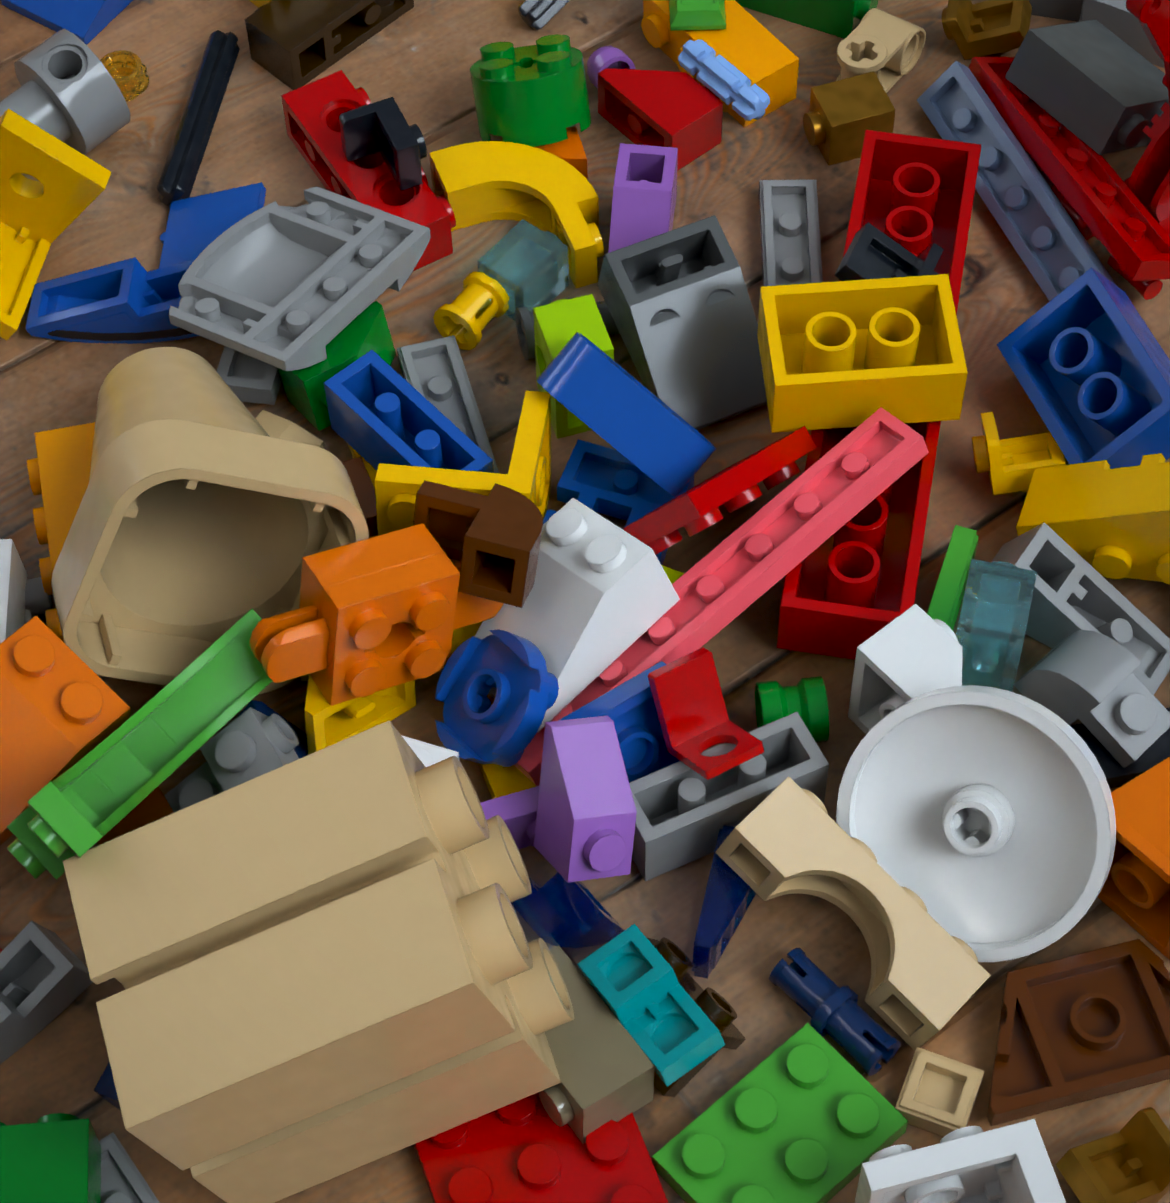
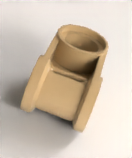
M870 9L862 18L860 24L837 47V61L841 66V74L837 77L836 81L874 71L887 93L903 75L909 73L916 65L924 48L926 40L925 30L881 9Z

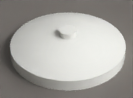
M975 685L952 686L921 694L903 703L879 721L860 741L850 757L839 787L836 823L850 837L864 842L874 853L877 864L900 886L916 893L924 902L928 914L951 936H955L967 943L976 954L978 962H1000L1017 959L1042 950L1059 940L1089 910L1100 894L1113 862L1116 845L1115 808L1111 790L1096 757L1076 731L1058 715L1043 705L1008 690Z

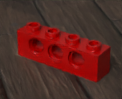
M340 70L281 95L287 135L328 191L430 228L431 239L413 271L453 254L451 228L456 226L454 212L443 195L436 197L429 188L422 166L423 184L401 191L380 152L354 161L347 160L342 148L339 116L344 112L371 104L368 94L362 87L355 89L343 71Z

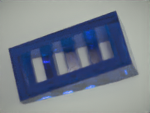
M724 825L723 829H719L715 852L735 827ZM715 852L695 936L692 960L694 976L707 979L716 967L757 894Z

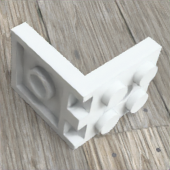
M1035 1119L983 1132L980 1126L963 1127L945 1135L939 1144L912 1150V1147L907 1144L884 1148L873 1154L869 1162L862 1163L855 1203H1066Z

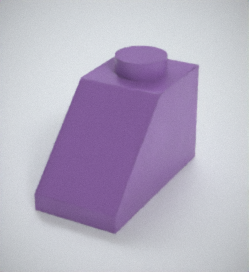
M609 716L545 722L534 847L568 883L629 875L637 811L614 721Z

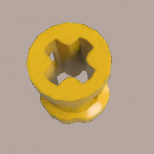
M473 271L463 280V290L450 304H443L435 311L433 316L434 324L443 337L455 335L460 349L471 350L480 343L482 338L481 331L494 317L499 318L509 309V296L497 280L483 272Z

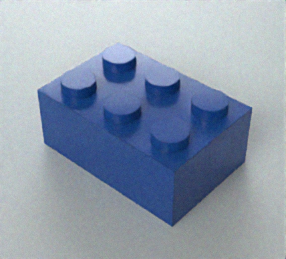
M1092 267L997 344V347L1069 464L1107 460L1110 469L1138 466L1141 464L1143 455L1162 453L1166 460L1170 458V360L1125 291Z

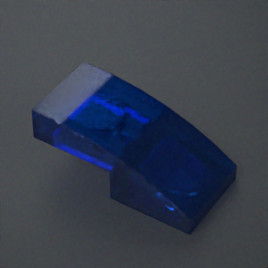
M558 872L543 886L529 878L532 894L511 903L540 938L555 946L583 948L601 945L609 942L624 931L581 881L568 883Z

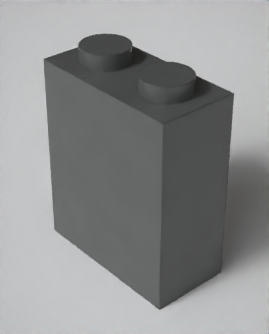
M1096 19L1029 29L1005 76L1007 80L1099 155L1149 145L1151 138L1142 130L1146 125L1152 127L1154 123L1150 120L1155 114L1161 116L1163 111L1160 108L1165 102L1169 103L1168 89L1162 83L1165 73Z

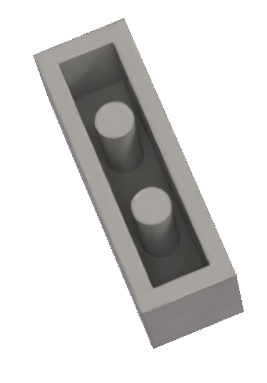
M798 712L748 732L762 741L764 753L712 779H705L679 761L629 783L637 811L632 859L645 882L715 852L733 829L788 776L800 788L814 793L824 804L829 763ZM722 743L703 751L701 755L709 757L723 755L733 750L736 745Z

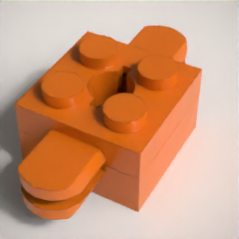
M421 523L302 557L299 608L259 621L252 631L249 643L251 651L274 683L310 674L328 703L332 706L442 672L451 656L453 630L493 618L504 603L458 592L461 561L452 563L426 526Z

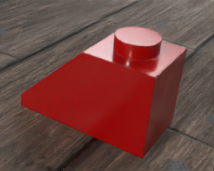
M605 68L598 73V113L634 144L678 148L677 171L721 143L723 102L686 72Z

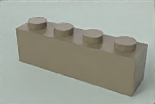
M521 898L511 904L520 921L527 942L538 938L544 940L561 972L574 1010V1020L545 1032L561 1083L538 1092L539 1098L552 1121L559 1127L568 1124L581 1143L585 1144L586 1136L609 1120L618 1122L630 1113L636 1112L653 1101L655 1066Z

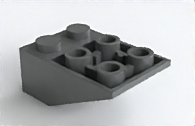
M715 215L604 255L597 286L639 376L648 390L696 430L767 404L757 336L758 323L740 265Z

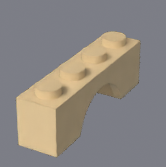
M789 776L733 829L715 852L764 901L786 894H808L825 899L848 914L861 930L871 957V980L864 1001L914 1051L939 1032L991 976L978 963L976 954L967 943L955 936H951L928 914L924 902L916 893L900 886L877 864L874 853L864 842L850 837L828 815L823 802L811 791L800 788Z

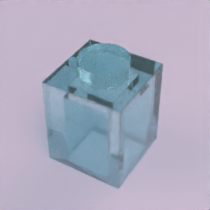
M524 219L477 261L478 272H483L497 280L506 290L510 300L508 302L509 309L504 315L514 321L516 308L525 306L529 311H533L535 307L550 304L569 286L568 246L563 244L555 234L549 231H542Z

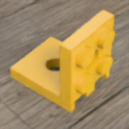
M9 108L0 117V337L8 340L19 327L51 243L104 191L111 175L110 170ZM21 173L31 175L39 181L28 179Z
M525 391L508 474L379 463L375 477L378 536L413 526L416 494L424 480L486 496L489 495L496 483L511 488L530 499L538 507L544 520L551 490V395L548 392ZM450 559L452 563L460 562L454 559Z

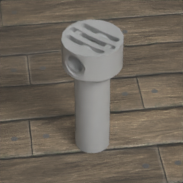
M66 29L59 30L14 63L15 73L21 87L0 101V117L9 108L82 154H87L130 122L128 105L115 80L91 49L74 33Z

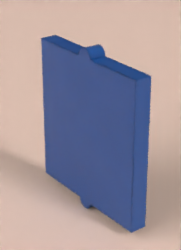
M260 182L171 202L166 232L160 235L163 248L159 269L196 259L224 231L244 217L264 207L266 188L263 183Z

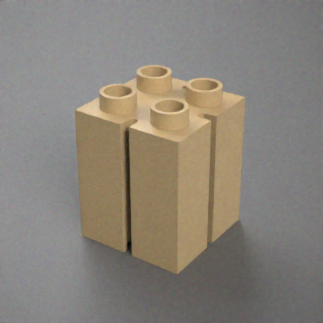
M390 720L93 847L80 858L75 855L63 860L90 980L98 985L115 978L125 988L124 991L96 1002L125 1130L182 1171L190 1168L193 1179L227 1203H275L561 1083L545 1032L574 1020V1010L561 972L548 946L542 938L527 942L520 921L511 904L532 894L529 876L518 847L507 825L499 815L486 820L470 778L456 756L425 767Z

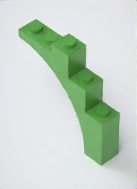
M253 609L249 610L218 640L99 745L58 778L45 785L28 801V808L7 826L8 830L17 838L7 847L8 851L35 879L47 870L57 880L65 873L63 860L75 855L80 858L272 682L264 671L262 664L251 651L249 641L252 631L258 622L262 620Z

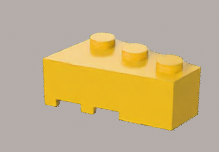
M1162 453L1143 455L1140 465L1110 469L1107 460L1037 468L1034 470L1016 526L1017 534L1020 536L1045 522L1102 576L1110 579L1132 578L1158 581L1170 585V462H1165L1166 459Z

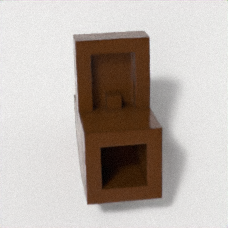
M424 480L416 494L413 526L423 523L450 559L461 561L458 592L522 608L533 588L543 528V517L538 507L521 493L496 483L489 495L486 496Z

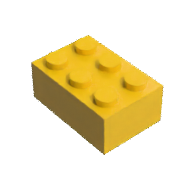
M948 274L760 287L757 336L771 433L796 431L803 426L807 430L858 427L880 407L903 423L960 420L968 371Z

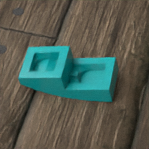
M635 923L577 964L585 979L654 1064L656 1074L667 1087L725 1046L719 1029L679 984L673 968Z

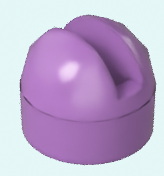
M611 45L599 47L590 55L587 61V74L591 83L597 89L598 73L605 68L635 69L633 61L622 50Z

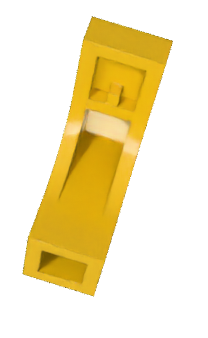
M503 141L464 143L429 153L432 191L436 197L443 195L448 200L455 215L456 226L451 228V231L492 220H515L527 223L544 232L552 240L575 288L598 282L597 258L604 256L603 241L599 232V198L593 186L575 167L542 149Z

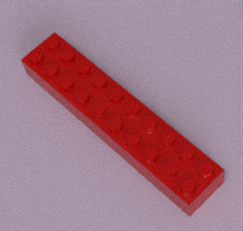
M866 130L843 257L855 234L867 222L916 257L930 244L936 243L944 250L934 271L939 274H948L957 316L982 144ZM941 421L905 423L923 436L929 453L786 575L780 605L777 648L855 660L856 650L860 644L914 605ZM857 427L812 430L811 437L817 448L807 454L805 471Z

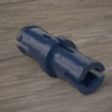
M801 948L791 950L787 953V957L792 963L788 965L782 958L773 968L769 980L784 991L811 1017V1026L821 1036H826L827 1034L831 1036L863 1067V1070L869 1076L879 1072L882 1069V1066L878 1063L880 1058L887 1064L898 1051L900 1042L895 1037H891L857 1004L858 995L849 986L838 987L806 956Z

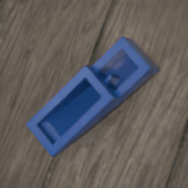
M134 257L37 283L33 289L25 329L34 337L84 343L137 344L180 340L199 336L172 325L169 319L170 305L178 308L182 297L178 284L194 260L147 272Z

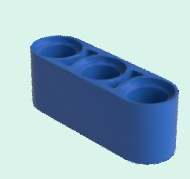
M579 332L573 335L537 379V382L551 396L674 497L679 494L716 450L715 446Z

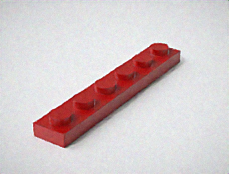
M973 57L969 69L1015 137L1034 159L1036 166L1047 175L1060 191L1063 199L1074 208L1091 229L1092 235L1105 246L1118 262L1122 272L1130 277L1132 281L1148 282L1151 280L1170 279V236L1103 156L1096 153L1005 78L1015 57Z

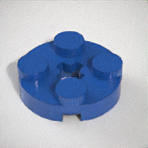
M489 630L492 634L484 639L472 636L462 642L446 662L439 677L435 695L436 700L444 702V723L437 720L435 722L438 736L447 749L459 752L460 758L482 765L496 764L502 767H511L521 759L524 749L539 730L546 710L555 703L558 697L559 685L556 676L547 671L546 661L535 644L504 630ZM495 687L497 688L496 697L491 705L487 695L490 689Z

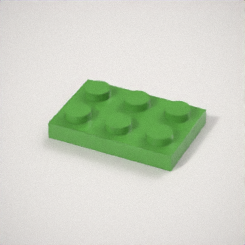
M807 1023L652 1156V1163L656 1172L686 1203H827L861 1172L862 1163L869 1162L873 1154L890 1147L906 1132L908 1120Z

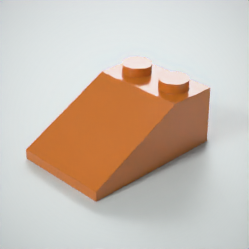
M34 616L0 644V845L13 835L7 826L28 808V801L50 781L58 778L128 720L130 714V707L37 616Z

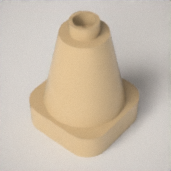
M155 347L142 350L125 358L108 373L101 385L97 401L89 484L52 573V592L64 643L97 675L167 685L249 610L253 609L264 619L298 609L302 557L369 538L368 526L345 466L331 452L318 446L270 437L212 365L192 351L177 347ZM294 679L280 683L272 681L259 694L281 688Z

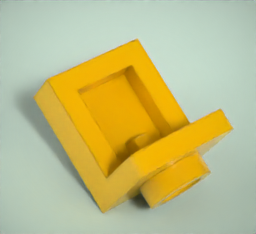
M993 411L980 413L983 435L971 437L974 462L977 473L988 472L993 495L1019 491L1027 493L1035 469L1066 465L1064 454L1050 432L1000 440Z

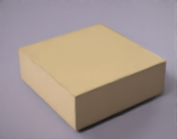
M917 1047L895 1108L908 1120V1124L944 1137L954 1130L967 1126L985 1071Z

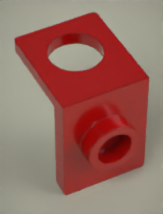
M702 647L648 674L668 753L707 780L712 779L764 753L762 741L729 720L712 652ZM731 743L736 745L733 750L723 755L712 757L701 755L704 750L717 744Z

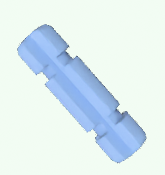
M697 39L696 41L688 40L683 45V51L678 56V62L681 67L692 76L696 74L697 80L724 103L729 105L733 102L732 109L745 120H759L764 116L765 109L770 104V97L762 88L755 83L751 86V80L720 54L716 56V51L702 39Z

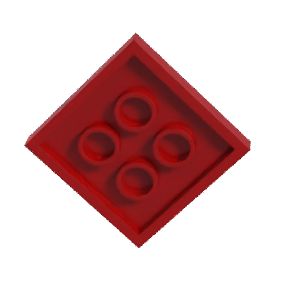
M535 1093L414 1144L434 1203H668L633 1112L618 1122L609 1120L586 1136V1143L582 1144L568 1124L559 1127L552 1121L541 1103L539 1094Z

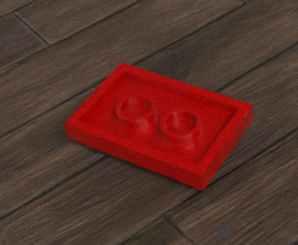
M803 426L723 469L622 529L652 548L656 555L683 539L678 530L679 528L684 526L689 537L722 520L724 517L718 508L720 505L724 504L727 511L731 513L763 495L757 483L763 481L765 487L769 490L801 472L795 461L816 449L817 446L807 428Z

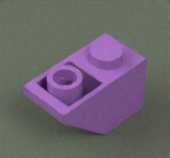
M620 143L613 186L608 253L672 230L677 197L678 148Z

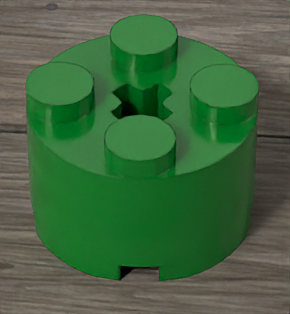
M561 34L548 35L536 40V45L514 48L511 42H494L480 48L481 59L471 66L470 74L479 133L482 141H491V135L502 136L503 142H513L535 147L568 139L566 128L580 123L581 132L590 126L591 114L583 55L580 50L571 47L569 36Z

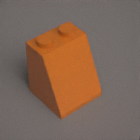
M1170 757L1111 792L1116 817V845L1108 877L1097 897L1170 960Z

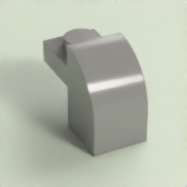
M1079 630L1071 633L1053 647L1014 684L1023 696L1043 705L1058 715L1068 725L1079 719L1123 768L1135 762L1170 728V712L1133 673L1142 662L1123 645L1098 632Z

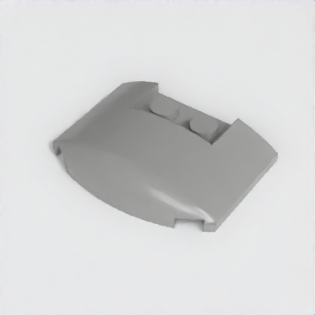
M317 186L305 189V200L309 204L285 210L280 208L277 202L274 201L244 217L211 242L192 262L181 278L178 287L182 297L178 308L170 305V323L285 371L300 370L313 366L327 359L325 346L387 288L398 292L401 290L431 239L430 228Z

